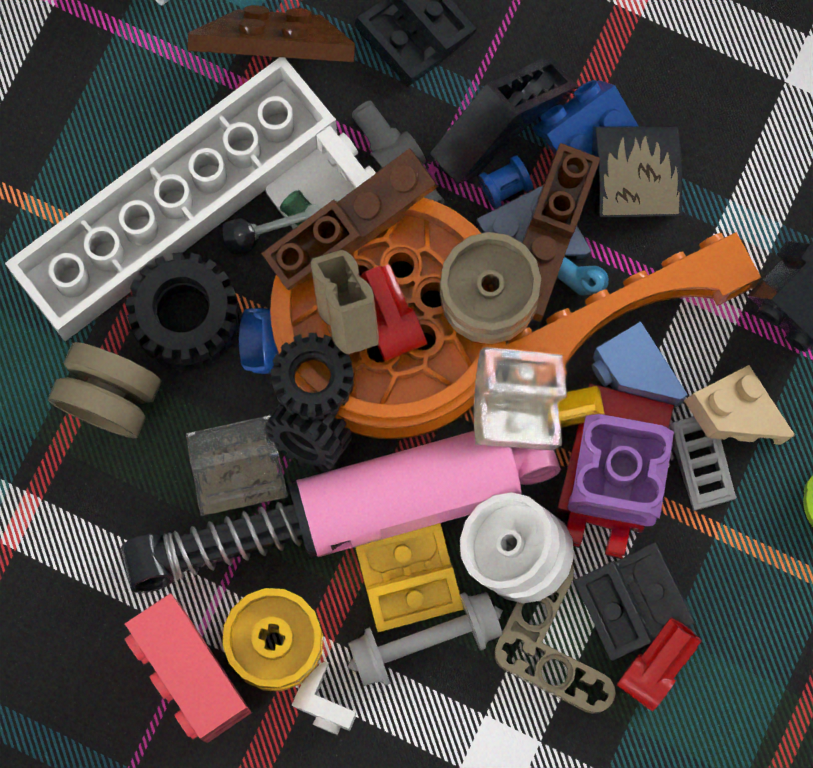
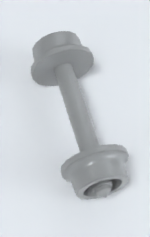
M487 592L474 596L462 593L460 598L466 615L377 647L370 627L366 628L363 636L348 642L353 659H350L347 668L354 672L358 671L363 686L381 682L386 686L390 684L384 666L385 663L472 632L480 651L486 649L487 642L502 636L498 619H500L503 610L496 606L493 607Z

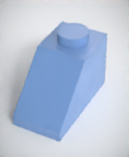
M641 322L597 347L594 352L593 359L595 363L592 364V369L604 387L610 384L614 390L672 404L674 408L683 404L688 396Z

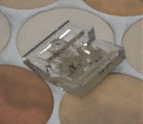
M488 347L480 350L474 394L475 445L555 450L562 446L558 402L567 397L562 355Z
M271 415L186 434L189 459L201 516L288 497L279 451L275 447L277 442L270 441L267 437L269 433L265 432L266 422Z

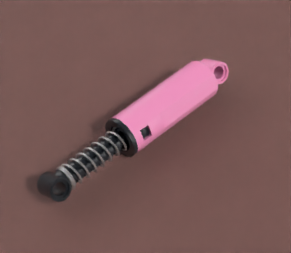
M475 430L289 482L288 486L293 505L283 507L281 503L277 502L275 510L266 512L263 507H260L259 514L250 517L243 511L242 519L231 522L230 518L226 516L225 524L214 526L209 521L207 529L196 531L195 527L191 526L190 533L179 536L176 531L173 532V535L169 532L168 535L164 534V536L158 534L138 536L125 542L121 546V551L131 591L135 593H148L169 586L174 581V578L176 580H179V578L183 579V572L190 570L192 574L197 575L199 568L203 566H208L209 569L214 571L218 562L225 561L226 564L231 566L233 558L242 556L248 561L250 553L257 551L266 556L268 548L277 546L279 550L283 551L284 544L292 541L300 546L303 539L308 558L311 560L467 516L474 511L477 505L490 497L510 492L522 494L521 484L532 485L547 481L555 477L561 468L550 435V448L478 443V433Z

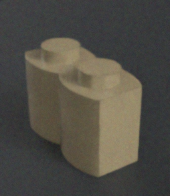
M339 250L313 258L311 270L318 313L323 321L331 326L335 345L346 354L378 345L379 332L373 291L370 285L359 277L358 265L354 257L344 250Z

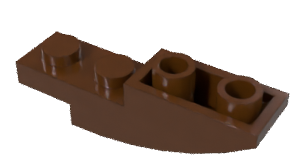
M562 143L557 148L521 242L537 260L541 275L537 309L532 318L539 322L545 313L570 239L575 232L600 161L599 157Z
M409 148L337 202L333 199L262 252V255L286 289L290 290L312 278L311 261L313 258L339 250H344L349 254L353 253L405 217L404 212L439 186L415 153Z

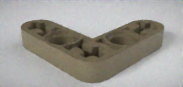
M572 564L568 577L558 590L552 593L558 596L556 602H552L548 597L539 601L547 610V617L540 625H530L525 622L521 612L525 603L517 602L502 632V636H500L494 651L495 660L500 668L585 712L591 714L601 713L610 707L615 698V686L611 679L605 674L542 643L573 581L574 567ZM515 641H520L523 644L522 652L532 658L535 656V649L544 653L535 666L534 676L525 673V670L530 666L529 663L517 659L513 665L506 661L508 654L502 650L504 644L512 646ZM557 660L565 665L567 677L562 684L550 685L543 679L542 668L546 662ZM576 669L584 673L579 682L587 686H592L596 681L603 684L601 692L607 695L605 701L597 700L593 705H590L586 702L588 694L578 688L574 689L573 696L565 693V690L574 680Z

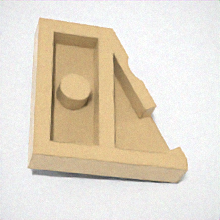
M750 365L693 393L684 400L708 438L725 440L728 437H733L738 441L754 442L758 438L773 439L774 444L781 445L795 436Z

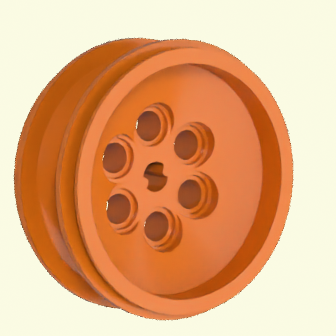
M422 198L404 212L405 217L351 253L357 262L359 273L362 274L375 267L392 265L398 261H405L413 267V272L409 276L404 278L396 277L408 308H413L423 332L432 335L435 339V344L428 350L414 349L382 363L375 362L368 357V352L372 347L349 354L354 373V386L349 394V400L345 406L342 404L338 408L339 411L335 417L343 419L346 422L345 428L361 436L378 439L411 438L433 432L452 423L478 402L480 393L481 397L484 395L488 379L491 384L504 355L506 341L495 344L471 341L454 330L444 316L442 305L437 308H431L423 304L421 300L424 293L428 291L440 292L443 263L452 249L469 236L481 234L461 214L427 198ZM276 275L271 294L270 314L273 336L279 354L281 346L285 342L288 344L294 341L293 337L300 334L302 338L309 337V333H317V337L324 338V335L332 337L331 326L324 322L318 313L313 277L287 290ZM484 285V290L494 292L493 285ZM310 360L298 367L295 373V382L301 390L308 393H317L327 387L331 373L324 363Z

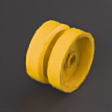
M264 588L246 595L231 609L223 628V648L229 664L246 683L263 691H285L301 685L317 667L323 655V633L315 611L302 597L285 589ZM274 633L279 634L283 638L282 646L276 644L275 650L269 649L266 644L267 637Z

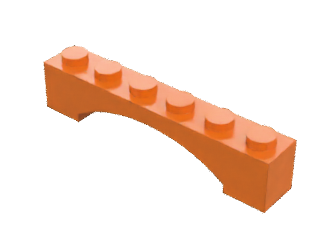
M737 232L725 238L722 233H718L699 244L701 250L688 256L684 252L674 254L661 263L662 269L650 275L645 270L640 271L624 280L623 288L609 294L607 289L599 291L584 301L585 307L573 313L570 312L569 308L563 309L546 319L548 325L532 332L530 327L526 328L511 340H508L509 344L505 345L503 357L508 367L511 363L514 378L520 366V375L525 392L528 387L531 367L534 374L535 391L543 384L545 392L565 382L567 376L565 366L574 353L599 329L618 317L639 307L676 298H710L718 306L755 288L761 276Z

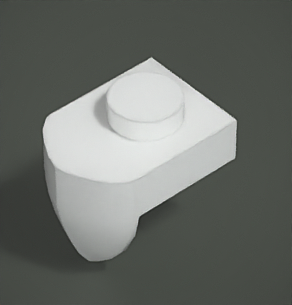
M324 661L304 680L298 689L292 706L315 716L314 726L338 735L340 728L348 731L351 730L357 714L355 711L317 696L329 662Z

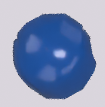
M247 308L243 311L239 329V354L241 365L246 371H252L257 374H270L274 366L273 359L276 354L279 355L271 327L270 309Z

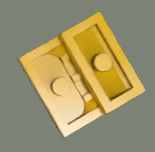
M441 523L355 547L377 632L464 610Z

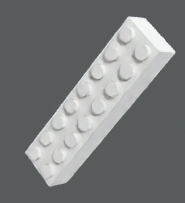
M279 57L5 264L62 339L67 341L129 294L133 280H141L140 271L146 265L153 269L157 266L155 259L161 256L164 257L165 262L173 260L172 253H183L266 190V186L317 149L316 135L330 125L337 134L336 119L286 58Z

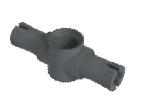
M372 101L361 104L353 111L352 118L370 142V150L372 151L370 158L377 171L381 170L409 148L424 166L426 163L425 156L414 138L407 131L400 134L397 128H391ZM436 189L424 197L444 204V199Z

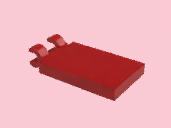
M589 383V386H588V387L598 386V385ZM598 386L605 415L663 425L669 428L674 405ZM584 423L578 424L557 511L569 514L566 527L573 539V547L579 548L586 523L611 529L604 555L622 559L626 551L630 530L642 533L644 530L643 525L583 515L568 510L584 429Z

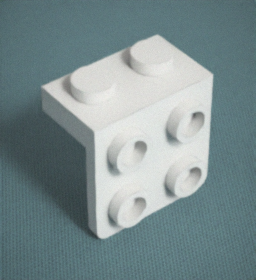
M329 125L316 135L317 149L266 186L268 197L284 218L305 212L306 208L310 205H317L323 208L333 199L338 202L376 173L370 166L364 169L354 156L358 154V151L345 133L338 136ZM304 221L292 224L290 226L294 229Z

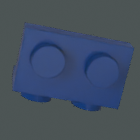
M592 80L581 85L574 92L575 97L566 104L556 105L543 113L540 117L542 121L532 129L536 136L546 140L554 155L560 143L592 155L593 126H638L615 85L600 80Z

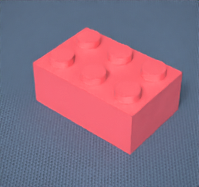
M171 593L125 623L131 633L124 638L139 661H142L144 665L150 662L156 672L149 677L163 699L166 698L168 702L174 699L181 709L174 716L188 737L192 739L199 737L208 743L252 713L181 604Z

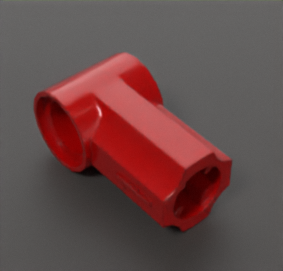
M391 265L378 266L360 275L359 277L364 279L373 291L379 332V344L377 346L384 361L427 345L419 320L413 308H408Z
M670 617L643 655L640 653L637 655L616 685L653 712L676 681L674 677L683 665L687 663L702 640L686 625Z

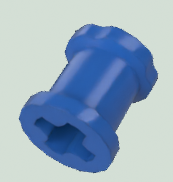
M517 155L511 157L510 163L490 174L483 172L478 175L480 186L494 209L501 206V201L522 190L525 192L533 190L530 175Z

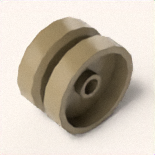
M486 232L469 236L452 249L443 263L440 280V300L445 318L456 332L471 341L495 344L511 340L527 328L536 313L541 285V275L537 260L523 243L509 235ZM492 284L494 292L485 291L484 285Z
M72 343L63 364L69 373L78 379L69 377L56 379L47 400L58 409L91 425L121 436L138 438L146 417L142 410L132 402L140 404L153 402L161 385V379L151 371L122 356L88 344Z

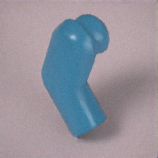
M565 256L557 276L559 280L579 295H592L605 290L609 281L608 275L603 268L599 266L578 267Z

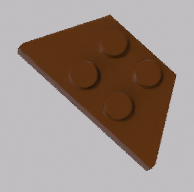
M259 5L246 6L244 10L237 9L188 33V51L354 62L355 43L322 15L311 14V11L303 8L288 9L284 13L269 12L267 7Z

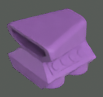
M603 414L586 415L574 487L569 498L568 510L583 515L643 526H653L656 523V519H660L674 431L663 425Z

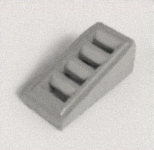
M694 416L671 423L669 429L674 431L672 444L693 512L735 500L736 495L721 439H713L706 436L686 442L685 434L702 430ZM706 447L710 448L711 454L690 460L689 452ZM715 464L716 472L695 477L694 469ZM720 481L722 489L699 494V486Z

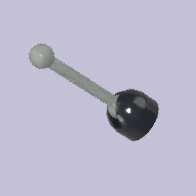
M310 205L306 208L305 212L259 226L251 220L243 218L228 221L223 225L224 242L228 250L234 255L248 252L257 245L260 234L305 221L321 208L317 205Z

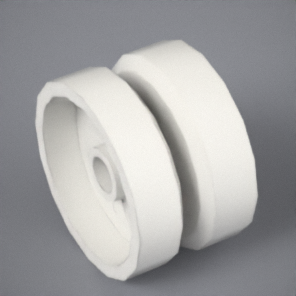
M512 492L494 495L477 505L465 521L460 537L461 559L468 573L482 585L495 591L503 598L519 603L541 601L557 591L568 577L574 559L573 539L565 523L529 496Z

